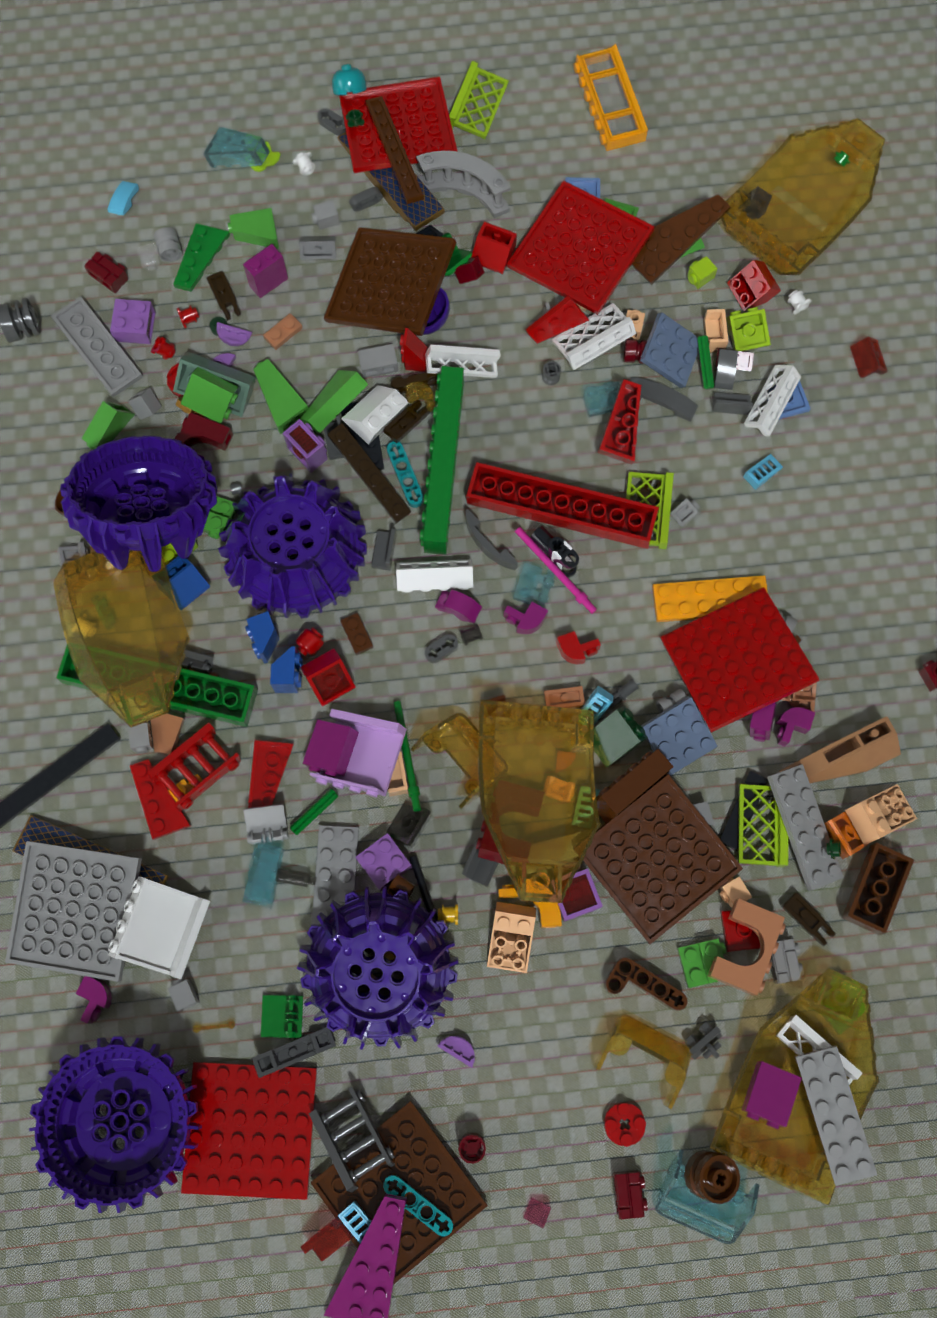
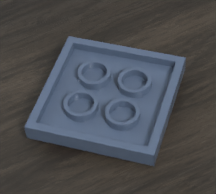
M661 312L657 314L640 361L678 387L683 388L687 384L699 351L698 337Z
M690 696L641 725L645 730V734L648 737L647 741L653 752L659 749L674 766L667 773L670 776L718 747Z

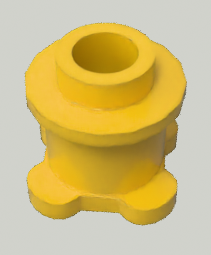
M442 904V908H438V920L458 925V904H455V906H444Z

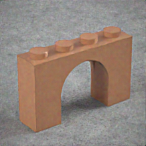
M738 898L734 901L728 919L744 925L756 933L760 940L759 956L748 966H741L716 956L712 961L707 977L756 996L758 993H762L765 981H763L765 973L768 974L771 969L772 962H770L772 954H775L778 949L779 943L777 939L779 934L782 935L786 924L783 922L785 917Z

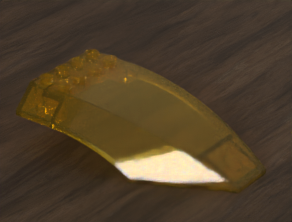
M859 118L852 119L849 122H840L839 125L832 127L827 125L815 130H806L803 134L795 135V133L790 134L768 161L726 200L731 206V209L721 218L726 232L779 275H800L848 228L872 200L885 138ZM835 152H845L849 156L848 160L850 163L846 164L845 167L840 166L833 160Z
M135 550L129 551L128 564L123 570L115 568L103 553L100 554L96 551L63 564L53 585L64 636L81 683L89 688L94 695L112 709L131 728L169 713L170 701L174 696L173 688L176 680L179 679L182 669L181 663L185 658L184 651L186 645L189 644L190 637L172 589L163 552H161V569L157 572L149 571L141 551Z
M480 700L478 774L481 809L484 820L520 901L562 903L566 891L570 887L572 879L580 867L597 829L601 825L598 815L594 776V711Z
M828 968L760 1027L733 1085L709 1147L718 1154L728 1156L735 1163L786 1188L829 1206L836 1186L802 1079L787 1127L779 1126V1130L767 1126V1121L759 1118V1121H755L746 1117L747 1113L741 1111L758 1061H763L801 1077L795 1056L798 1055L776 1036L791 1016L797 1015L831 1046L836 1045L839 1053L862 1072L859 1079L853 1080L849 1085L861 1120L868 1102L879 1083L867 985ZM789 1027L783 1035L789 1041H797L796 1032ZM801 1043L804 1054L813 1052L812 1046L809 1043Z

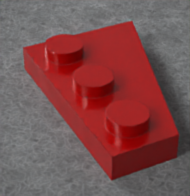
M568 295L526 328V331L538 344L589 321V319Z

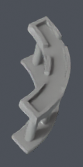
M434 151L416 156L423 173L425 172V175L419 176V179L431 193L453 189L471 197L473 195L489 210L493 218L510 212V207L502 197V193L511 190V187L503 175L486 161L473 155L456 151ZM445 169V172L432 173V170ZM452 169L464 171V174L452 172Z

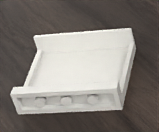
M138 876V879L132 885L131 897L124 905V915L116 926V936L109 944L108 956L182 979L210 901Z

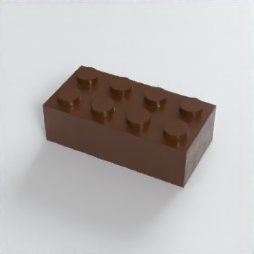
M659 749L653 753L651 751L647 752L638 763H634L627 769V772L623 775L621 774L609 787H605L594 799L596 803L592 808L607 823L664 777L674 766Z
M879 843L870 845L843 912L842 919L877 935L886 934L914 859Z

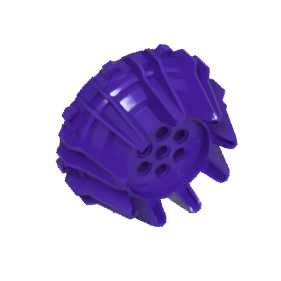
M157 436L125 437L105 443L80 456V461H77L72 467L69 475L64 479V483L61 484L60 491L64 497L61 504L69 527L79 531L97 553H103L115 568L119 570L125 569L128 564L129 551L135 550L141 551L149 571L157 572L161 569V547L171 543L180 558L187 559L191 555L197 537L203 533L210 509L217 504L216 477L211 474L212 465L210 461L205 460L204 456L197 454L189 446L183 445L180 440Z
M292 473L289 476H273L274 489L270 490L263 486L257 490V495L251 490L248 492L244 491V496L240 502L232 504L239 516L236 519L229 520L226 526L227 529L219 533L222 542H226V544L218 548L221 557L230 559L224 566L226 575L230 576L228 579L232 587L240 585L241 588L238 591L242 599L251 597L253 608L258 611L267 608L270 615H273L275 611L284 614L285 618H289L291 613H297L301 619L308 618L312 610L318 609L322 613V607L333 603L334 606L337 605L335 598L338 596L347 597L351 593L349 583L351 581H359L357 569L358 566H365V560L361 556L367 554V544L359 539L366 534L364 525H356L361 520L360 512L353 511L354 508L349 501H338L340 497L339 487L327 488L325 479L319 482L305 480L302 485H295ZM288 518L293 519L289 524L284 523ZM304 525L311 526L308 530H302ZM272 530L278 531L275 535H269ZM290 536L296 537V538H295L293 541H291V542L286 541L287 538L290 537ZM306 543H313V546L310 548L304 547ZM274 548H280L278 553L271 552ZM292 554L298 555L294 560L289 559Z
M383 886L382 893H370L369 887L365 888V896H359L354 890L346 893L343 905H339L333 900L330 904L333 911L328 916L322 912L317 915L320 925L312 924L307 932L312 940V944L301 945L299 952L307 954V962H299L297 965L298 970L306 973L300 979L302 988L310 989L313 994L306 999L304 1005L313 1004L318 1007L320 1011L315 1014L314 1021L328 1017L327 1028L332 1032L338 1029L347 1031L343 1044H346L348 1038L356 1037L361 1041L360 1049L363 1050L366 1038H372L377 1047L386 1046L388 1039L391 1038L399 1049L402 1044L400 1036H411L414 1042L418 1040L416 1027L423 1026L429 1029L435 1023L433 1015L445 1016V1009L440 1006L441 1002L444 999L449 1001L454 999V994L446 989V987L457 982L458 972L451 968V966L458 964L459 959L458 957H450L449 948L455 946V940H445L444 934L448 926L444 920H434L432 918L436 913V909L433 908L430 912L420 906L422 902L420 897L415 903L411 902L408 898V891L399 889L394 895L387 894V886ZM371 948L374 950L375 955L367 957L364 954V950ZM387 951H392L395 953L396 958L388 960L384 954ZM359 965L362 972L359 974L353 973L351 966ZM380 968L383 974L376 977L372 974L371 970ZM394 971H401L404 977L397 980L393 978L392 973ZM365 984L369 987L370 991L362 993L359 990V986ZM386 987L391 993L388 996H382L379 990Z
M124 1036L112 1037L110 1043H108L105 1037L98 1038L96 1048L91 1049L88 1044L80 1045L78 1057L70 1054L62 1057L59 1060L60 1071L50 1070L48 1074L52 1079L47 1086L39 1087L38 1091L43 1095L42 1100L39 1103L32 1104L30 1114L35 1117L36 1127L29 1128V1132L35 1131L36 1146L31 1147V1151L38 1150L40 1155L35 1166L39 1173L48 1172L52 1177L48 1186L57 1185L64 1191L61 1197L63 1200L71 1195L74 1196L75 1207L84 1210L91 1203H96L98 1213H103L107 1211L108 1206L116 1205L117 1213H121L126 1210L127 1203L133 1209L144 1205L147 1192L157 1199L163 1195L160 1185L164 1181L171 1186L178 1182L174 1171H183L188 1163L183 1154L184 1149H195L198 1147V1144L190 1139L191 1129L199 1130L202 1128L201 1124L190 1122V1117L198 1112V1104L188 1100L187 1094L196 1089L197 1086L192 1085L185 1088L182 1078L189 1071L188 1068L175 1073L172 1069L175 1058L169 1053L159 1056L161 1044L155 1043L150 1050H147L143 1047L144 1038L137 1037L132 1046L127 1045ZM121 1093H125L127 1096V1102L124 1105L119 1102V1095ZM102 1104H105L108 1107V1113L106 1116H103L100 1113V1107ZM139 1104H143L145 1107V1113L142 1116L136 1110ZM120 1115L126 1118L124 1127L118 1124V1117ZM101 1126L105 1127L107 1130V1135L105 1138H102L99 1135V1129ZM138 1126L144 1129L142 1138H139L135 1133ZM119 1137L125 1141L123 1149L117 1147L116 1142Z

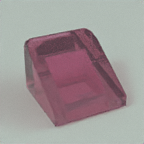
M531 1197L523 1218L544 1228L551 1206Z

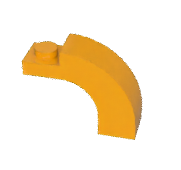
M517 880L518 888H514V885H502V889H498V899L521 897L532 901L539 911L541 928L562 926L561 913L557 901L542 885L529 880Z

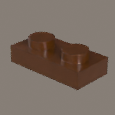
M358 613L340 620L356 655L373 648Z

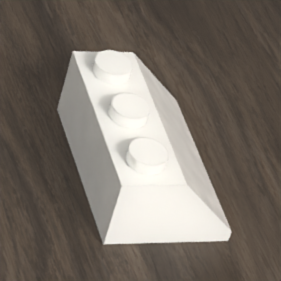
M377 385L343 416L342 420L369 445L390 422L405 410L409 401L396 389Z

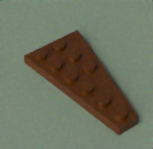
M717 194L655 226L653 233L632 263V266L652 285L731 209V206Z

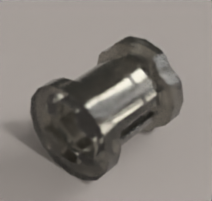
M478 624L464 631L462 629L459 630L465 646L475 640L483 639Z

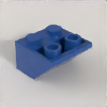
M179 556L152 577L159 590L180 610H183L210 588L208 582L188 559H182Z
M267 611L246 619L248 625L245 626L251 641L255 642L251 644L254 653L258 659H262L264 664L268 663L280 639L274 622Z
M291 646L271 665L270 685L275 693H298L299 688L302 687V676H300L299 669L303 666V658L295 646Z

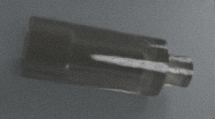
M278 868L276 882L308 887L309 884L316 885L317 877H311L310 873L285 868Z

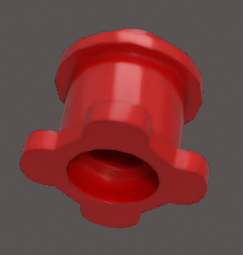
M189 305V308L181 311L179 308H176L184 328H187L186 324L195 321L197 323L199 315L196 307L192 308Z
M157 337L151 353L160 354L163 359L167 360L174 356L175 346L173 343H167L165 337Z

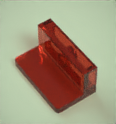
M868 336L850 347L860 378L863 379L873 373L883 375L888 372L877 339Z
M337 1216L310 1237L300 1248L305 1254L313 1249L318 1258L324 1261L351 1240L353 1235Z

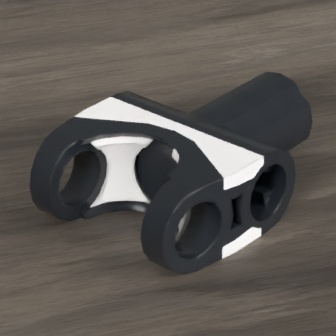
M543 526L538 527L530 538L568 578L574 576L579 562L578 554L564 539L553 537ZM570 555H572V556L575 557L576 562H574V561L572 560V558L570 557ZM563 567L569 569L573 568L574 570L571 573L564 572Z

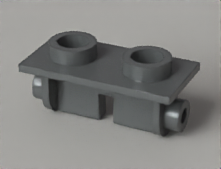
M176 647V656L172 657L171 663H174V666L185 668L191 666V669L205 674L212 672L214 657Z

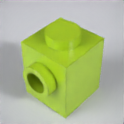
M706 256L700 261H694L689 266L688 280L699 289L715 278L718 268Z

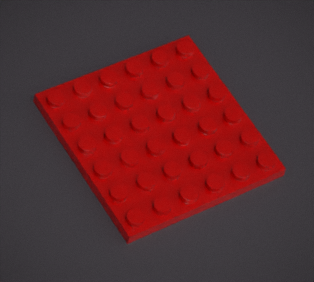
M440 76L369 87L360 93L353 94L348 92L347 95H339L354 173L391 168L365 101L379 96L383 97L410 164L418 163L416 156L434 151L458 152ZM354 109L362 112V119H364L365 123L357 127H349L347 124L348 120L346 119L348 112Z
M563 180L508 261L507 267L565 298L569 295L576 304L598 315L653 233L654 226Z
M764 587L660 637L711 733L819 681L818 675Z
M193 1062L191 1086L196 1085L197 1088L190 1092V1100L197 1102L198 1112L190 1117V1122L201 1124L202 1128L199 1130L191 1129L190 1132L191 1141L197 1143L198 1147L195 1149L185 1148L184 1156L188 1163L183 1170L181 1193L307 1200L313 1122L309 1113L314 1111L317 1068L285 1067L258 1078L254 1065Z

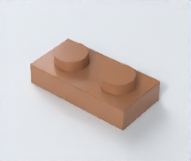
M290 313L267 331L263 337L277 350L303 327Z
M582 686L544 691L546 711L583 707L585 704Z

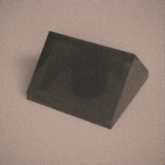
M406 800L385 834L388 833L391 838L412 850L432 817V813L421 807L420 811L414 812L412 802Z

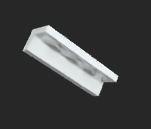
M430 344L425 353L427 373H441L442 366L450 367L448 363L455 362L460 368H464V376L496 378L498 376L497 361L501 356L500 350ZM431 360L439 362L442 366L440 368H432ZM472 363L476 369L469 370L465 364ZM484 364L491 365L492 372L486 371L482 366Z
M775 365L744 422L746 427L758 428L764 436L771 435L801 378L793 365ZM779 371H784L781 376L776 378ZM777 385L774 390L768 393L770 388ZM768 400L767 404L760 408L761 404ZM760 415L757 422L753 421L755 417Z
M797 1015L791 1016L776 1034L797 1055L804 1054L801 1043H809L813 1051L831 1047L826 1040ZM789 1027L796 1032L797 1041H789L783 1035ZM839 1053L850 1085L853 1080L859 1079L862 1072Z

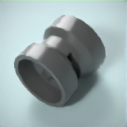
M555 361L547 362L543 367V382L549 386L556 385L560 380L561 366Z

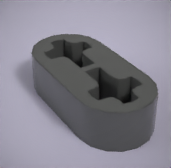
M327 108L321 109L318 112V122L321 126L337 136L346 132L344 119Z
M372 187L354 195L349 200L353 211L358 212L380 202L383 195L378 187Z
M447 634L429 645L425 650L426 660L430 663H437L455 652L458 648L457 638L452 634ZM446 640L454 641L452 648L447 646L443 649L446 645ZM440 649L436 658L434 656L429 657L431 650L436 652Z

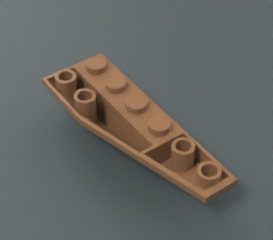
M886 716L781 769L779 772L803 764L810 784L867 772L901 755L897 732Z

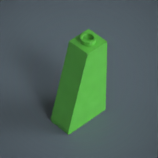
M266 359L259 362L253 370L277 430L282 434L302 417L308 409V405L270 360Z
M338 370L300 420L304 424L308 423L313 432L320 433L368 383L357 371Z

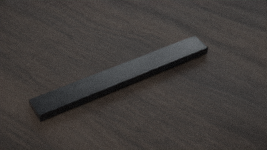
M106 724L0 802V828L121 740L110 724Z

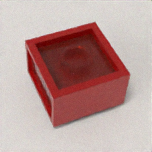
M334 648L300 667L322 706L356 688L344 663Z

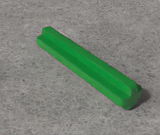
M702 335L697 338L703 388L708 390L714 388L708 336Z
M330 789L290 826V830L295 835H298L338 798V794L333 789Z

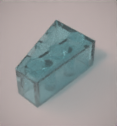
M219 127L203 155L211 168H217V165L232 167L235 164H240L241 167L262 166L270 151L262 137Z
M258 844V847L254 848L252 856L254 861L252 868L249 870L248 883L242 902L252 906L272 909L284 855L283 848Z

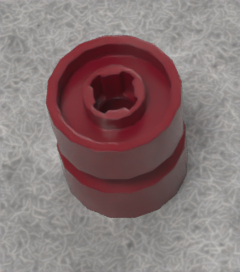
M626 339L624 362L634 363L638 360L640 364H644L640 359L648 340H641L638 343L637 339Z
M477 1133L465 1134L459 1141V1155L467 1163L474 1164L481 1161L486 1151L483 1138Z

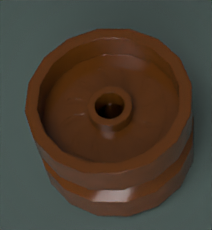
M701 1150L693 1154L685 1166L684 1177L686 1186L695 1196L716 1204L726 1203L735 1196L740 1184V1174L734 1160L728 1156L709 1150Z

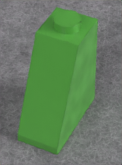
M271 208L229 215L230 222L227 223L229 233H233L236 241L264 247L273 244L276 249L279 248Z
M103 401L81 439L87 442L86 445L94 450L98 446L113 441L135 414L122 404Z

